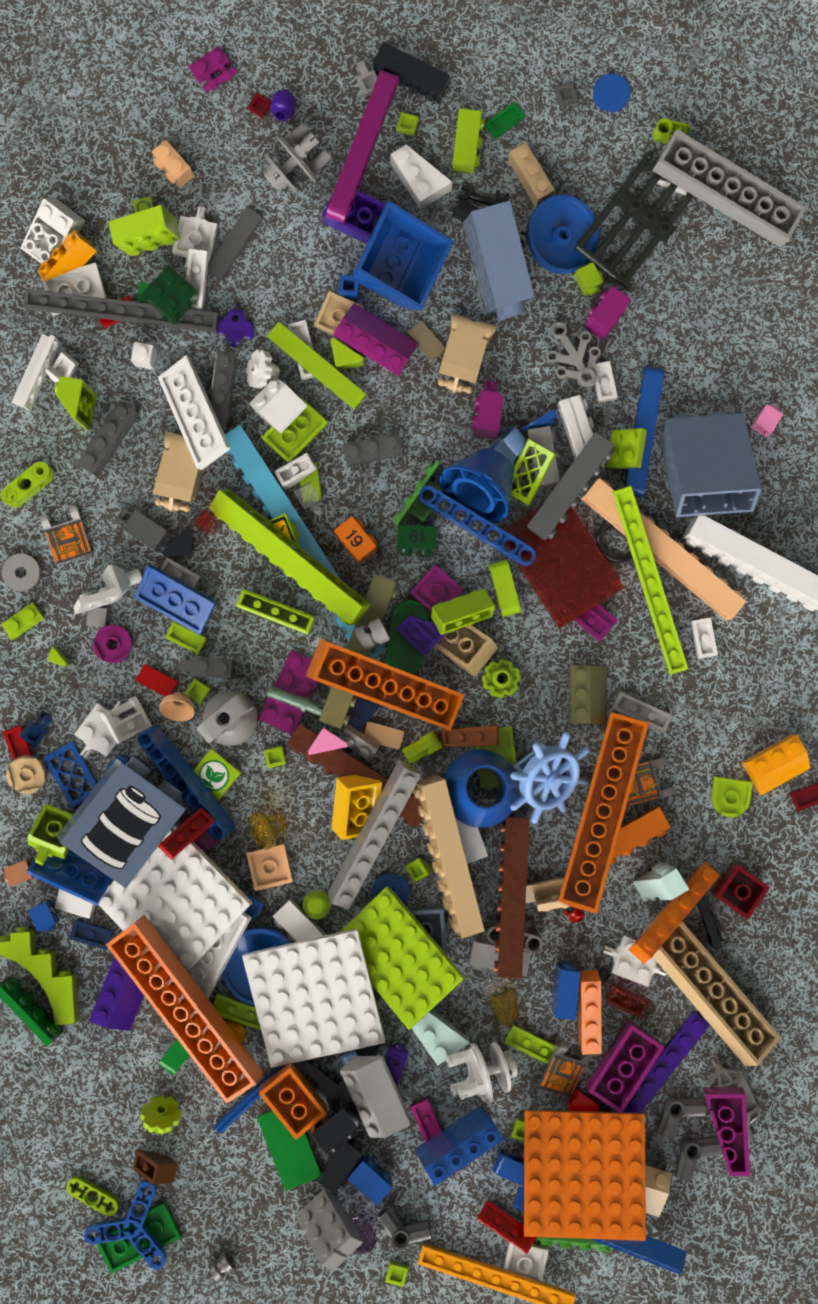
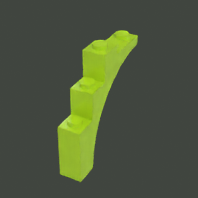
M29 926L17 927L15 931L10 933V936H0V956L17 962L39 981L53 1009L55 1025L76 1023L79 1020L76 972L70 973V970H61L57 974L56 951H50L49 948H40L36 952L35 929H29Z

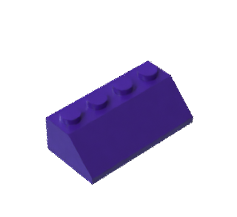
M115 956L89 1022L108 1029L130 1031L144 994Z

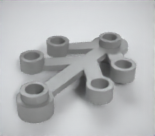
M563 322L555 323L552 326V334L556 339H560L569 356L558 354L556 351H549L547 353V360L551 364L560 362L574 365L579 371L567 370L564 366H560L556 369V376L559 379H565L566 377L576 379L581 386L586 388L592 387L597 381V374L594 368L597 359L601 356L600 349L592 347L589 350L590 359L587 367H585L583 358L587 344L592 339L590 332L583 331L580 334V344L576 352L567 337L566 325ZM559 329L563 330V333L560 335L556 333ZM588 335L589 339L583 340L582 337ZM593 351L599 352L596 356L591 354ZM552 354L556 356L553 360L549 359V356ZM564 370L565 374L559 375L558 372ZM586 376L591 377L589 381L584 380Z

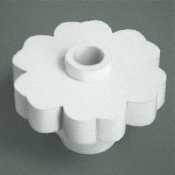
M257 349L252 353L251 360L248 361L246 369L248 374L247 383L250 387L262 389L267 385V381L270 382L274 377L278 378L279 367L271 362L272 356L269 352Z

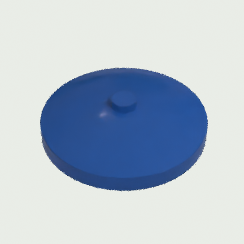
M556 195L544 200L533 210L528 220L526 237L529 250L540 266L552 273L569 274L576 272L577 269L586 266L590 262L574 249L575 245L596 219L589 207L573 196ZM599 229L596 230L584 246L592 253L598 247Z
M254 927L245 930L222 972L224 981L232 994L241 1001L255 1006L242 958L243 954L292 942L284 934L272 928Z

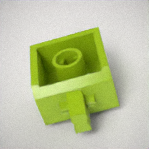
M46 803L27 838L28 845L36 848L35 851L38 852L35 858L36 863L42 866L48 856L53 857L54 855L65 860L70 849L59 842L57 835L73 815Z

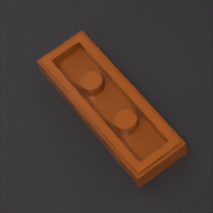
M499 725L452 728L451 731L442 728L443 748L500 745Z

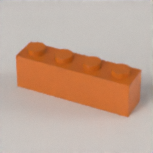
M655 806L621 825L611 864L616 862V858L620 855L627 856L634 851L633 848L649 844L651 838L655 836L659 838L668 833L667 830L671 827L660 807Z
M597 970L580 971L578 1029L582 1055L602 1054L601 979Z

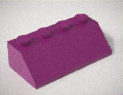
M355 303L345 314L333 334L342 342L398 377L419 345Z

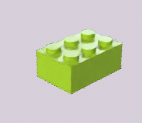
M162 205L108 221L113 244L130 256H137L140 252L146 250L153 251L159 246L172 245L175 241L181 240L177 218Z

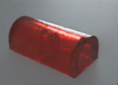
M203 510L194 526L205 535H213L218 530V522L208 511Z
M614 984L610 986L606 996V1004L641 1019L650 1003L648 998Z

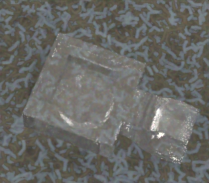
M311 482L294 491L304 509L310 506L316 517L323 514V510L317 503L321 498Z

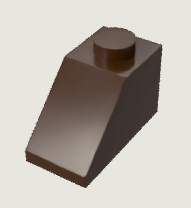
M137 1149L132 1169L153 1185L168 1184L174 1181L178 1163L168 1156Z

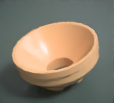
M173 693L162 699L159 710L166 718L183 722L193 718L195 705L188 696L181 693Z

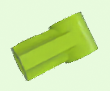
M433 730L420 737L418 741L403 748L402 751L410 764L425 755L436 752L443 748Z

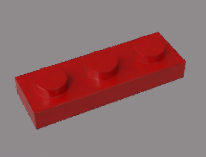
M200 808L166 837L158 847L173 860L213 825L215 820Z
M488 1200L476 1218L525 1254H528L536 1237H524V1225Z

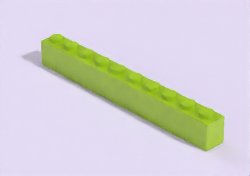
M221 489L218 491L209 507L216 518L226 522L227 526L231 530L238 532L244 541L255 546L257 552L267 556L269 561L279 566L285 575L295 579L301 588L307 589L314 599L321 601L330 612L336 613L341 617L340 619L343 623L354 625L361 621L371 605L232 490Z

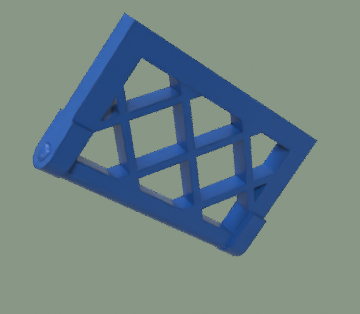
M73 741L43 758L71 808L82 803L92 791H83L86 779L89 780L93 788L96 786V780ZM71 749L75 760L65 758V752ZM54 758L61 759L58 770L55 769L51 762ZM63 759L74 762L71 773L61 771ZM76 763H79L85 776L74 774ZM60 773L70 775L68 786H65L59 775ZM73 776L83 778L81 790L70 787ZM69 789L80 792L79 797L73 800Z

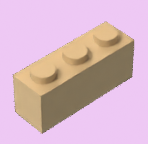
M526 142L511 150L508 162L533 204L537 207L541 202L552 197L555 190Z

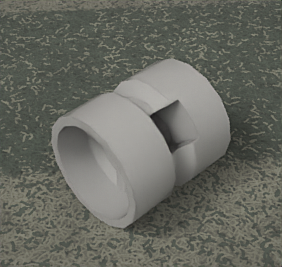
M379 617L370 621L369 626L363 625L354 630L365 652L376 648L377 643L382 645L390 640Z

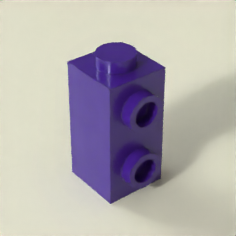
M400 1043L390 1044L385 1057V1062L396 1087L409 1052L406 1046Z

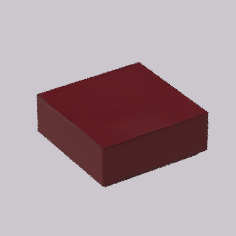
M257 92L247 106V110L263 120L270 110L271 101Z

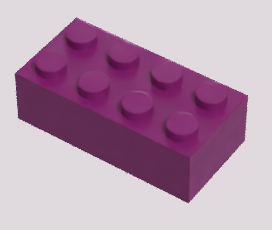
M627 1020L585 1084L588 1092L616 1111L623 1112L665 1047L655 1037Z

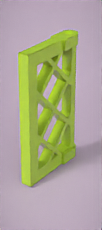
M528 438L514 466L513 481L516 478L518 488H512L511 495L523 503L531 505L556 453ZM530 447H533L535 454L527 457ZM545 454L547 458L542 466L539 455ZM536 457L538 467L530 470L528 459ZM524 461L527 471L518 474V471ZM539 470L540 472L533 483L531 472ZM528 474L530 484L521 487L519 477ZM531 487L528 496H524L522 490Z

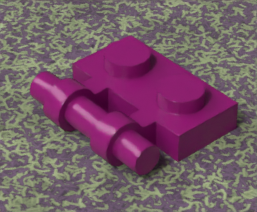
M220 46L188 66L199 84L205 80L207 81L202 86L205 93L210 90H216L218 85L224 81L228 82L237 73L234 66L229 69L225 68L230 65V61ZM220 71L221 74L213 79L212 76Z

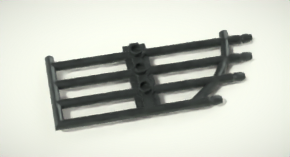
M651 150L646 153L645 157L639 162L574 247L576 251L590 262H593L595 266L627 291L633 286L629 282L659 241L661 240L663 243H666L677 229L673 226V223L694 197L692 194L687 193L666 220L658 212L676 190L677 185L671 183L652 208L645 204L643 200L662 176L655 173L638 196H635L628 190L641 173L653 170L657 162L649 163L654 156V152ZM617 205L625 213L595 252L592 253L584 246ZM630 217H632L639 223V226L609 265L599 259ZM647 229L655 236L622 277L614 269L643 231Z

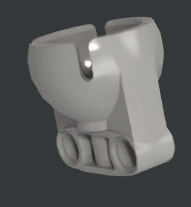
M223 691L213 696L205 705L202 715L203 723L197 727V730L208 744L216 742L227 746L240 745L249 740L256 731L258 710L253 701L245 694L237 691ZM223 713H227L230 717L229 722L223 724L220 720V716Z

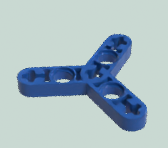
M144 1179L137 1189L127 1217L91 1223L84 1232L85 1241L89 1244H99L129 1239L152 1269L162 1268L166 1262L167 1253L144 1224L155 1196L157 1185H153ZM146 1185L150 1186V1191L148 1192L146 1198H143L142 1196L145 1192ZM136 1204H143L145 1211L138 1213L135 1210ZM131 1223L137 1226L135 1231L132 1228H128ZM111 1225L116 1226L118 1234H110L108 1227ZM92 1229H94L95 1233H98L96 1237H94L93 1234H90ZM140 1239H149L150 1246H141ZM159 1255L161 1256L160 1261H159V1260H156V1261L153 1260L155 1256H156V1257L159 1256Z

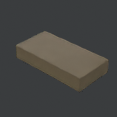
M420 321L407 332L410 338L419 344L418 347L431 362L445 352L446 348L423 321Z

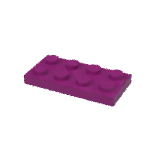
M291 650L274 686L311 699L319 683L306 676L312 659ZM268 697L258 719L292 735L304 712L300 708Z

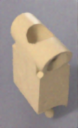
M451 313V332L439 373L454 377L455 381L439 379V386L447 387V389L452 390V393H472V387L464 386L463 383L459 382V379L472 383L477 382L486 346L492 338L497 325L483 321H472L465 316Z
M165 432V449L153 494L169 497L170 500L166 499L164 501L157 498L155 504L157 506H164L170 512L179 510L188 512L190 511V506L182 505L180 502H177V499L191 502V499L196 500L203 469L200 470L196 467L184 437L180 434Z

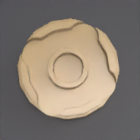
M22 755L10 763L6 777L10 787L19 793L31 794L43 786L47 773L44 764L38 758L31 755Z

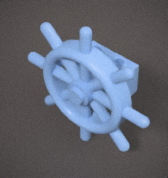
M568 732L562 734L558 746L546 747L544 744L540 745L538 742H535L533 744L534 751L513 766L515 772L511 773V778L520 781L519 789L521 796L510 805V808L515 811L526 802L534 807L530 819L533 824L538 822L542 810H549L558 806L560 812L565 813L567 807L564 801L572 794L577 784H587L588 782L586 777L580 776L578 761L589 753V748L583 747L575 754L567 750L566 746L570 738ZM565 758L566 761L560 765L561 759ZM541 791L539 798H535L534 796Z

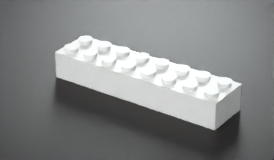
M704 515L695 516L691 519L681 538L685 541L684 544L693 549L695 547L701 549L703 555L718 558L720 564L735 567L737 573L752 576L754 582L769 585L771 591L786 594L787 599L803 603V607L807 610H818V575Z

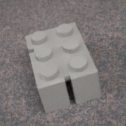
M323 1189L295 1216L302 1231L306 1232L305 1236L321 1266L333 1271L347 1259L345 1254L336 1251V1249L351 1255L363 1243L338 1197L328 1190Z

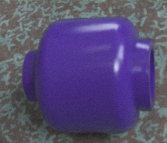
M285 89L275 92L270 105L272 114L281 121L292 118L296 108L295 96Z

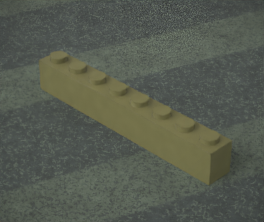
M374 574L365 598L371 605L361 621L355 624L346 649L369 657L371 652L375 653L376 648L368 652L364 651L354 630L363 625L369 626V622L378 617L383 622L384 617L389 616L392 606L389 605L392 598H396L399 590L396 587L397 582ZM331 687L319 721L342 729L343 725L347 726L351 716L348 715L350 707L354 708L358 697Z

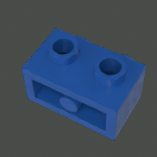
M363 1155L348 1174L347 1180L377 1206L393 1188L392 1177L387 1171L384 1170L382 1172L377 1167L378 1165L374 1159Z

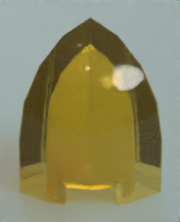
M508 989L502 995H497V992L488 995L494 1015L503 1025L509 1027L514 1022L518 1012L515 991Z

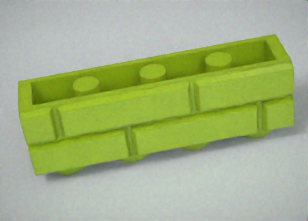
M242 589L236 607L309 636L316 621V617L306 614L246 589Z

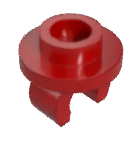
M574 908L572 913L566 910L563 911L565 915L570 917L569 921L572 924L575 922L579 923L585 916L584 910Z

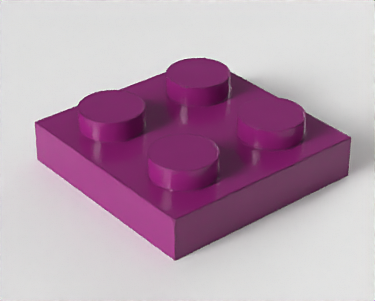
M435 564L410 594L432 613L433 606L440 602L444 603L459 596L464 589Z

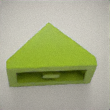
M332 337L331 345L335 366L338 371L364 365L365 361L362 356Z

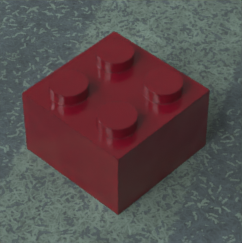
M732 862L710 894L742 917L749 919L770 887L738 864Z

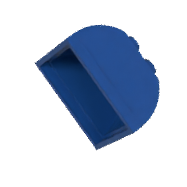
M387 201L353 270V276L361 285L391 303L403 308L420 311L454 241L391 201Z

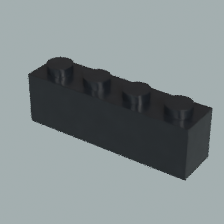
M385 42L382 43L373 60V70L377 75H379L380 70L399 76L398 86L402 84L408 87L412 93L424 95L430 102L436 101L440 103L450 84V75Z

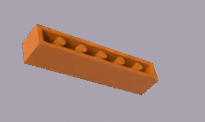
M706 862L700 865L685 882L689 890L670 900L628 950L643 964L650 960L718 879L720 874Z

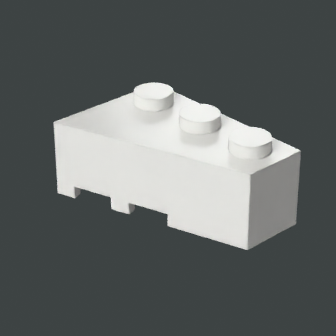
M408 145L390 154V164L420 210L452 191V181Z

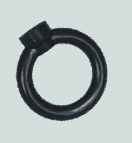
M602 518L604 523L596 534V546L601 556L613 563H624L633 558L631 550L621 556L613 555L606 550L603 542L604 534L609 528L614 526Z

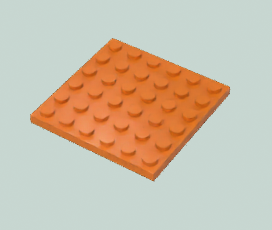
M524 1109V1237L646 1241L644 1113Z

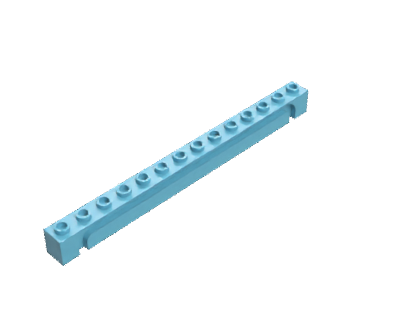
M241 425L226 433L225 437L231 448L226 453L231 452L234 457L231 461L237 470L241 468L244 472L242 478L247 485L251 484L255 489L252 493L257 501L262 500L265 506L262 509L268 517L272 515L273 518L287 513L290 522L295 523L299 531L298 543L300 547L339 578ZM336 614L337 618L334 620L340 629L342 627L346 629L347 634L345 636L349 641L355 624L347 625L343 623L340 619L341 617ZM378 643L375 653L371 652L369 658L373 659L385 651L384 645Z

